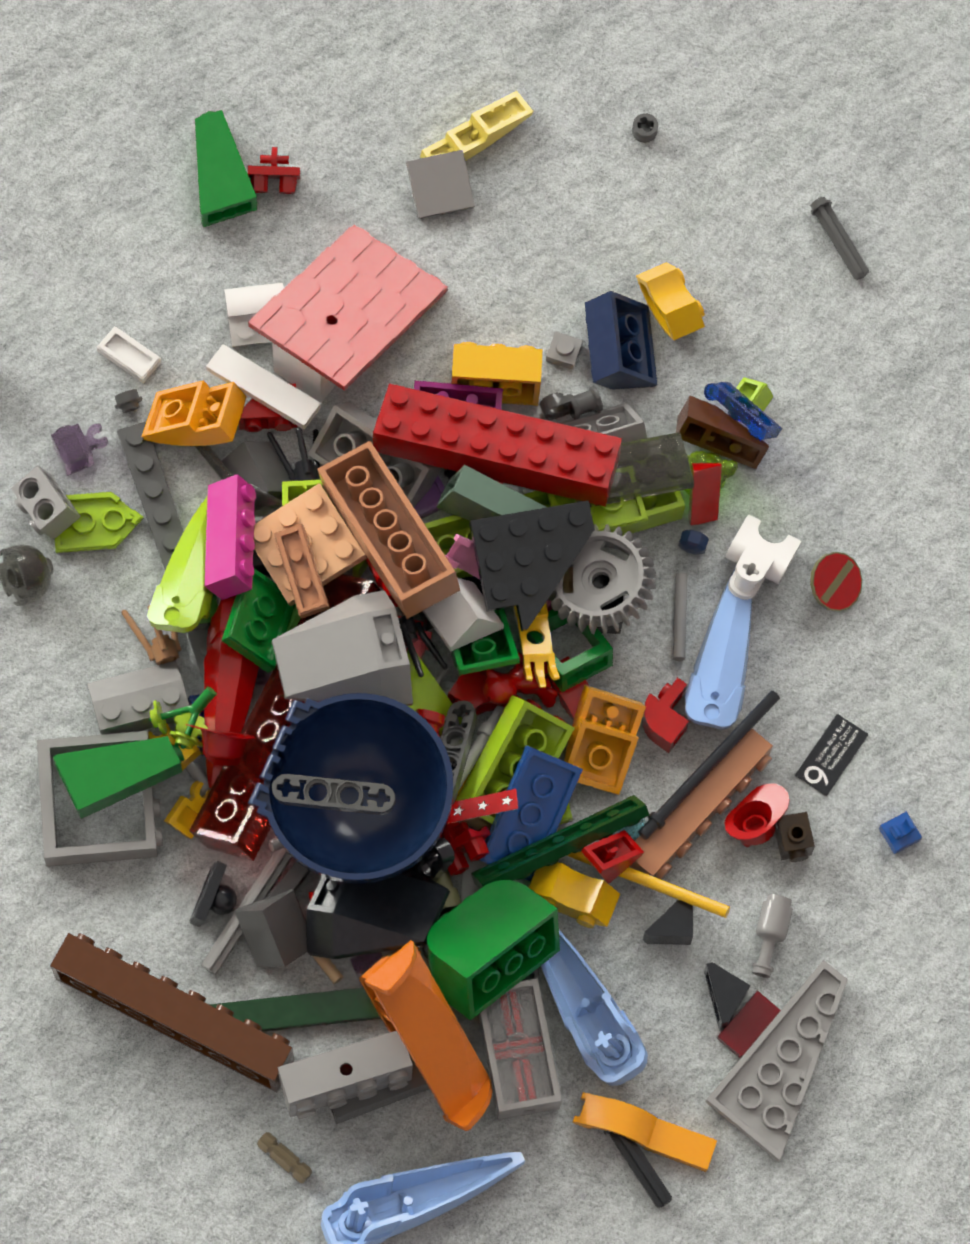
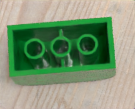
M499 880L483 886L473 895L467 896L453 910L445 913L430 928L427 935L430 972L448 1004L466 1018L472 1020L560 951L558 908L520 882Z

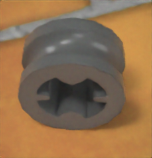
M648 113L638 115L634 119L632 127L634 138L643 143L653 141L658 132L657 119ZM641 124H645L647 128H650V131L645 132L641 128Z

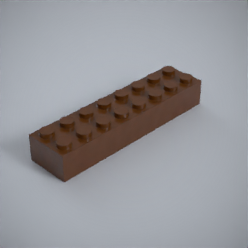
M70 933L67 934L50 965L56 980L276 1093L280 1088L278 1067L293 1063L295 1060L293 1048L289 1046L290 1041L277 1033H273L272 1037L261 1031L262 1027L252 1020L245 1019L242 1022L234 1018L233 1011L220 1004H217L215 1008L205 1003L206 998L193 990H189L188 994L177 988L178 983L165 976H161L158 979L150 975L151 970L135 961L131 965L121 960L123 956L111 948L106 947L105 951L94 946L95 941L84 934L78 933L77 937Z

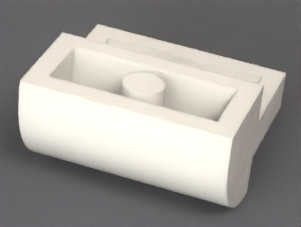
M283 283L224 289L232 347L271 343V341L250 328L248 321L284 289Z

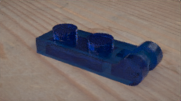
M725 381L710 383L705 386V397L709 401L717 400L728 410L730 417L742 422L749 428L748 431L753 437L759 440L777 438L783 429L731 383Z

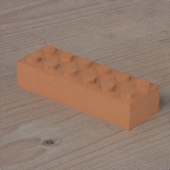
M371 441L317 468L323 489L406 619L460 591L456 571Z

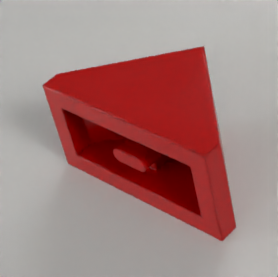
M625 830L590 844L581 851L588 862L608 884L644 853Z

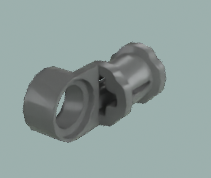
M594 386L589 387L588 391L574 396L572 394L564 396L558 392L552 393L544 397L539 403L545 418L548 420L557 419L568 414L576 420L582 414L594 410L597 412L603 410L600 394Z

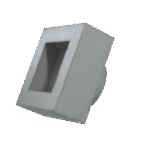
M555 331L546 356V362L574 370L583 340Z

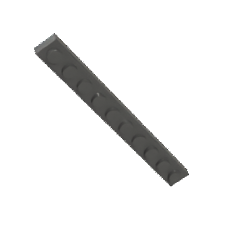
M146 422L119 429L117 434L164 570H166L184 531L153 442L146 441L141 437ZM211 623L198 624L194 630L186 632L203 682L204 658L207 654V633Z

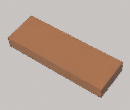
M299 524L274 533L301 619L330 609L304 525Z

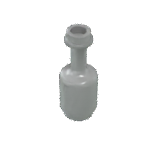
M769 894L767 900L763 901L756 928V934L763 939L758 963L752 964V974L770 978L771 972L774 970L770 966L776 942H782L786 939L793 912L791 907L792 900L787 897Z

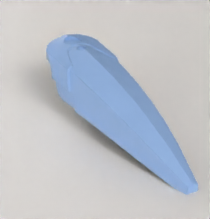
M729 581L712 616L693 668L694 673H691L685 693V712L688 719L695 724L720 730L730 728L736 722L740 711H742L751 630L752 598L744 600L735 597L729 590Z
M559 930L560 951L541 965L565 1027L571 1032L586 1065L604 1083L610 1086L621 1085L633 1079L644 1070L648 1060V1053L624 1011H620L605 986L576 948Z
M507 1152L382 1175L379 1179L354 1184L347 1192L343 1193V1196L337 1202L327 1206L322 1213L321 1228L327 1244H381L389 1237L419 1226L467 1202L524 1165L525 1159L522 1152Z

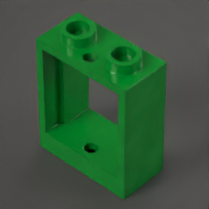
M553 609L548 611L550 632L568 623L567 618L564 620L559 618L558 611ZM589 625L581 632L592 645V648L564 663H561L555 655L556 668L560 679L553 682L561 692L613 666V647L598 628L594 635L591 633ZM531 631L527 634L528 641L533 644H540L544 641L543 635L538 631Z

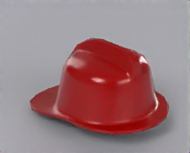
M186 724V726L201 730L203 753L207 760L216 765H238L244 755L247 741L255 739V736L248 734L212 731Z
M775 783L756 787L726 816L724 822L726 832L731 837L740 840L747 848L751 845L756 846L766 843L773 837L776 823L788 809L790 802L788 792L783 786Z

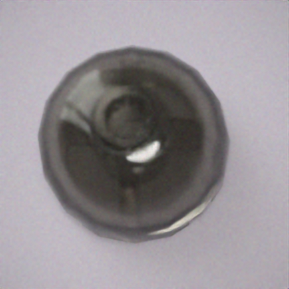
M13 545L0 551V556L3 555V563H0V581L7 596L9 597L13 593L15 599L18 600L13 602L16 606H24L39 600L48 591L51 583V575L53 574L51 560L45 557L36 547L30 545Z

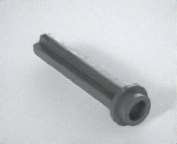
M825 197L816 199L810 205L812 208L811 214L817 216L855 280L864 278L869 273V269L831 208V200H827Z

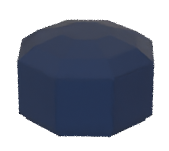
M684 530L682 531L678 546L686 553L693 555L704 554L709 538L702 532Z

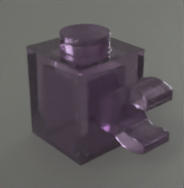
M100 423L91 425L85 436L79 424L62 426L55 433L51 434L53 447L67 476L93 466L94 460L91 450L101 449L108 445L107 437L101 439L94 438L95 434L102 432Z

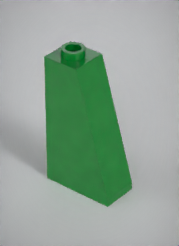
M223 111L203 113L200 117L195 118L200 217L202 227L204 228L256 211L257 196Z
M168 736L53 756L55 767L81 819L182 773L181 761L185 760L178 744L172 745Z

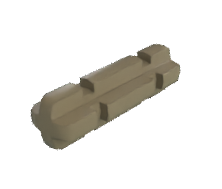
M266 1132L258 1140V1147L265 1153L269 1152L270 1158L288 1173L292 1172V1177L299 1183H304L311 1176V1168L304 1162L300 1163L299 1158L281 1142L278 1144L277 1139L270 1132Z

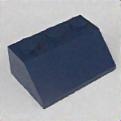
M613 291L606 292L585 302V320L587 323L593 383L612 390L657 386L649 306Z

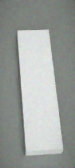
M222 344L206 365V370L226 383L235 382L244 394L304 430L321 408V403L224 344Z

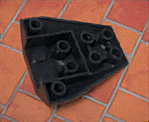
M411 868L395 877L375 883L352 884L321 877L306 909L307 952L310 956L342 959L401 949L410 940L414 942L415 946L427 945L428 932L437 922L450 891L448 888Z

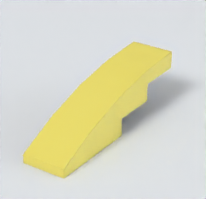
M515 91L472 113L469 121L448 131L445 139L423 149L420 157L425 158L463 150L465 161H467L533 114V110L518 91Z

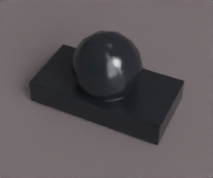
M217 861L210 867L189 920L191 924L201 927L207 918L209 910L216 914L225 915L235 909L237 905L235 891L228 885H220L227 867L226 864Z

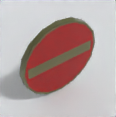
M831 552L823 555L816 561L811 571L810 586L812 594L819 605L827 610L842 611L849 609L858 600L862 591L863 579L861 570L852 557L846 553Z

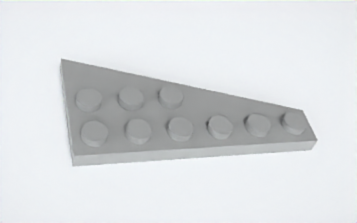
M824 960L705 1101L778 1163L781 1160L848 981L847 978Z

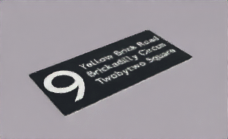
M836 714L795 776L827 796L867 738L868 733L839 714Z

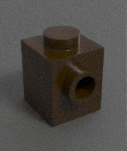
M808 813L784 815L776 823L775 830L781 860L790 859L791 862L804 861L808 859V856L812 855L815 848Z

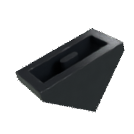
M677 900L645 931L642 940L646 944L691 945L693 939V905Z
M711 962L706 964L704 974L720 1031L724 1030L729 1024L751 985Z

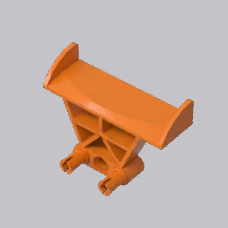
M410 940L391 956H383L359 979L388 1031H397L445 1114L442 1116L444 1120L464 1131H469L483 1116L490 1104L493 1093L492 1081L424 962L421 951L418 950L419 947L415 946L414 942Z

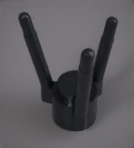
M301 428L296 429L302 460L294 464V470L272 432L267 433V437L274 446L288 473L290 481L320 480L317 470L320 467V463L313 459L312 463V460L308 459ZM317 429L313 430V443L319 434Z
M405 616L398 618L405 646L408 648L418 676L422 678L424 673L413 645L418 640L417 635L420 636L442 669L446 670L448 668L447 664L424 632L421 622L415 623L413 616L409 619H406Z

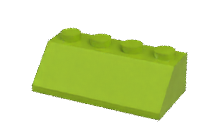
M512 695L456 801L507 791L526 745L559 759L575 728L529 702ZM496 814L482 816L481 818L493 824Z

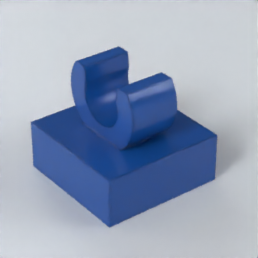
M907 811L881 824L879 827L880 832L894 854L922 839Z

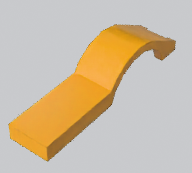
M582 1093L580 1100L585 1102L580 1116H574L572 1123L587 1129L594 1128L616 1133L635 1141L647 1151L704 1172L708 1170L717 1140L658 1119L651 1113L632 1104L590 1093Z

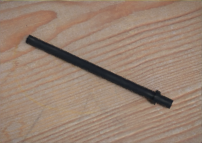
M771 690L657 812L649 814V820L638 831V834L643 839L647 840L657 828L662 829L665 826V820L777 703L780 697L776 692Z

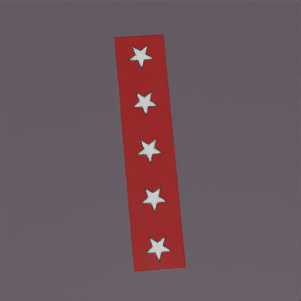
M512 789L455 801L452 804L447 824L518 809L517 790Z

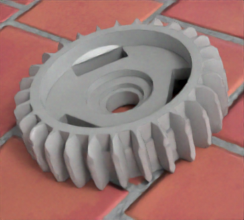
M594 524V532L570 566L573 567V593H563V576L548 598L549 601H552V609L558 611L559 618L561 620L567 618L570 627L578 622V628L581 632H583L587 625H589L593 635L597 627H601L603 633L607 634L608 626L611 625L618 632V623L623 621L627 626H630L629 617L631 615L636 619L640 618L638 608L647 610L648 607L644 599L653 600L651 589H656V583L653 579L656 578V571L652 568L654 562L649 557L648 548L642 547V542L639 538L633 540L630 531L622 536V530L619 526L612 533L608 524L605 525L604 531H599L597 525ZM603 547L614 548L626 553L629 558L625 562L602 549ZM599 575H605L610 579L609 584L601 589L593 586V580ZM626 593L629 595L625 601L616 607L602 611L601 608Z

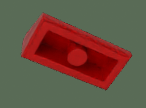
M692 463L688 512L690 525H699L718 520L721 463Z

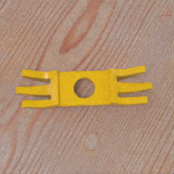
M547 603L544 604L529 628L521 632L517 608L514 607L515 617L518 622L525 678L527 681H532L533 676L530 662H534L533 671L540 688H546L544 662H548L547 671L552 680L560 679L555 663V653H553ZM531 631H538L543 635L544 641L540 644H533L528 641L527 634Z

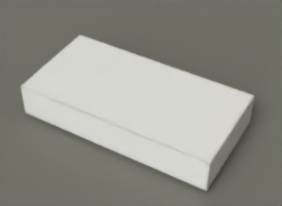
M115 326L97 346V352L143 384L162 363L159 356Z

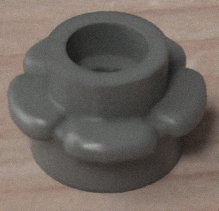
M137 389L128 390L115 396L117 404L114 407L122 409L123 413L131 412L140 408L138 403L143 398L142 396L139 397Z

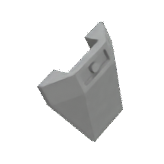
M385 590L353 596L272 640L285 699L306 701L309 698L320 702L324 699L343 694L367 693L385 696L407 706L413 704L410 663L396 608Z

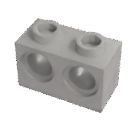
M38 465L11 488L17 497L15 500L16 505L23 513L30 515L32 520L29 523L39 535L45 533L54 540L81 517L53 476Z

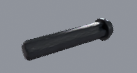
M604 1131L605 1135L609 1134L655 1206L662 1208L670 1203L672 1200L671 1194L638 1144L624 1136Z

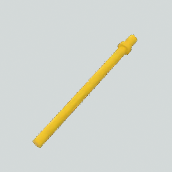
M582 852L566 855L591 865ZM628 867L619 875V877L721 917L727 918L730 906Z

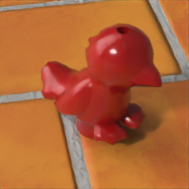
M518 652L520 663H517L508 673H500L493 669L486 670V680L482 690L484 697L490 703L507 705L511 696H515L517 692L537 695L546 708L554 706L558 691L551 688V682L546 677V688L539 687L533 671L534 662H530L533 679L532 681L526 680L521 653ZM544 662L545 676L548 674L547 662Z

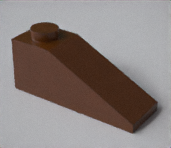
M693 396L688 397L678 415L675 438L751 468L757 469L769 448V444L719 407Z

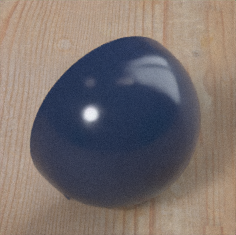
M351 693L333 696L320 702L309 698L306 699L305 703L293 700L285 718V721L291 725L289 727H281L273 745V751L269 754L260 778L264 780V785L261 783L256 784L248 804L258 808L257 815L269 820L275 836L285 850L299 864L321 877L343 883L365 884L390 879L412 868L432 850L440 839L449 819L453 802L454 785L451 762L447 750L436 731L416 711L405 704L385 696ZM282 774L388 785L393 790L396 804L394 809L386 815L288 806L276 801L272 793V784ZM285 782L284 787H279L278 790L282 791L283 797H288L289 792H299V799L304 800L303 789L306 783H300V790L291 788L290 782ZM315 785L309 791V796L314 801H321L327 795V789L322 785ZM347 788L341 793L340 797L342 802L349 805L358 800L359 794L355 789ZM363 790L364 802L362 806H368L367 800L377 801L378 807H383L384 802H390V799L386 798L384 792H379L378 797H368L369 790Z

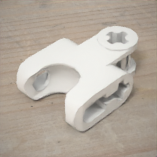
M751 515L746 517L725 556L726 559L737 564L729 580V590L735 597L744 600L751 599L757 594L764 579L779 585L801 544V540L791 535H788L781 543L767 542L760 536L758 531L761 520Z

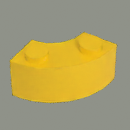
M666 262L636 275L640 289L652 314L671 339L677 340L705 327L702 319L705 316L704 309L701 303L695 300L684 285L685 278L679 268Z
M558 862L554 865L537 869L529 886L531 890L558 908V912L577 919L576 922L587 928H594L595 925L608 927L620 897V893L604 880L581 874L567 865Z

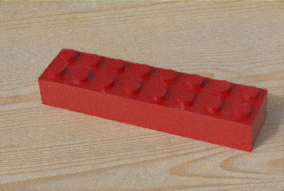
M390 383L373 431V446L381 454L457 472L466 465L495 481L579 501L589 500L591 504L604 507L607 505L620 459L622 438Z

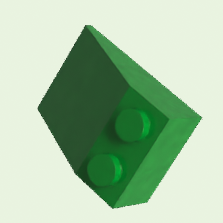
M504 609L494 610L504 624L503 629L450 652L453 664L459 675L520 663Z

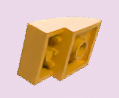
M204 380L156 392L141 437L146 441L178 446H206L233 442L247 396L235 382L210 388Z
M584 685L572 724L575 729L568 740L564 759L565 762L583 769L577 783L617 795L620 794L639 739L636 734L646 708L644 704Z

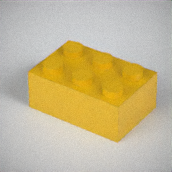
M473 342L454 344L451 384L503 388L502 404L538 406L543 349H536L528 345L514 348L506 347L503 344H491L490 346L477 345Z

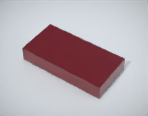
M757 991L718 1035L717 1039L741 1059L781 1010Z

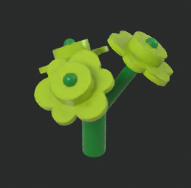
M207 686L192 705L164 713L160 702L155 700L153 701L154 708L150 710V721L154 728L159 727V730L164 735L167 734L165 719L175 716V732L170 731L169 733L176 739L175 744H178L182 749H192L195 745L203 747L202 742L197 739L198 736L202 737L201 730L186 726V724L208 729L204 725L205 719L199 715L217 693Z

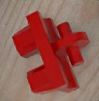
M272 147L271 155H260V163L271 164V166L248 165V176L251 178V184L255 193H268L269 178L280 179V194H295L297 179H300L301 175L300 167L278 166V164H289V156L278 155V147Z
M466 822L446 824L443 838L451 844L455 854V859L448 868L451 876L462 874L469 869L470 866L464 856L466 852L471 862L483 859L490 853L484 840L491 835L487 826L475 831L471 828L468 829L469 827Z

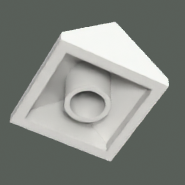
M457 578L460 586L459 592L423 610V613L450 652L504 628V624L494 610L486 611L484 596L474 582Z

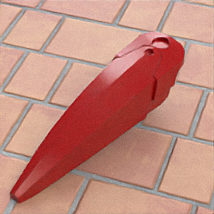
M235 595L220 600L208 629L207 654L204 658V690L209 686L217 695L204 709V719L208 730L242 733L259 667L221 641L236 597ZM206 759L209 788L219 790L229 766L212 764Z

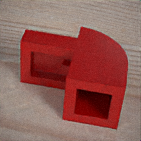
M678 677L672 685L669 683L665 684L659 692L658 698L651 693L648 695L642 717L643 729L648 738L667 753H670L685 734L689 724L686 718L673 710L685 695L687 684Z

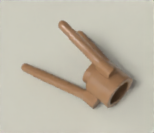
M122 610V615L147 651L150 661L155 660L157 665L173 662L179 658L178 652L182 649L178 640V632L171 631L170 639L169 635H163L162 630L154 628L157 637L152 640L153 645L151 646L127 610Z

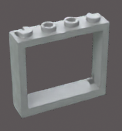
M148 731L37 740L43 849L47 867L158 857L157 847L163 846L162 828L156 829L155 818L161 817L160 800L153 797V788H159V783L143 790L146 840L58 848L52 754L149 739Z

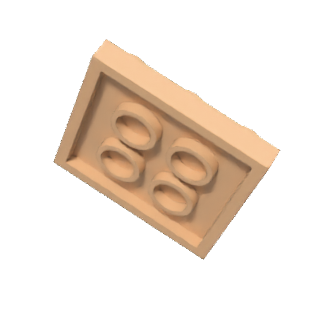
M320 483L254 525V550L290 607L296 603L274 533L299 524L304 525L323 586L367 559Z

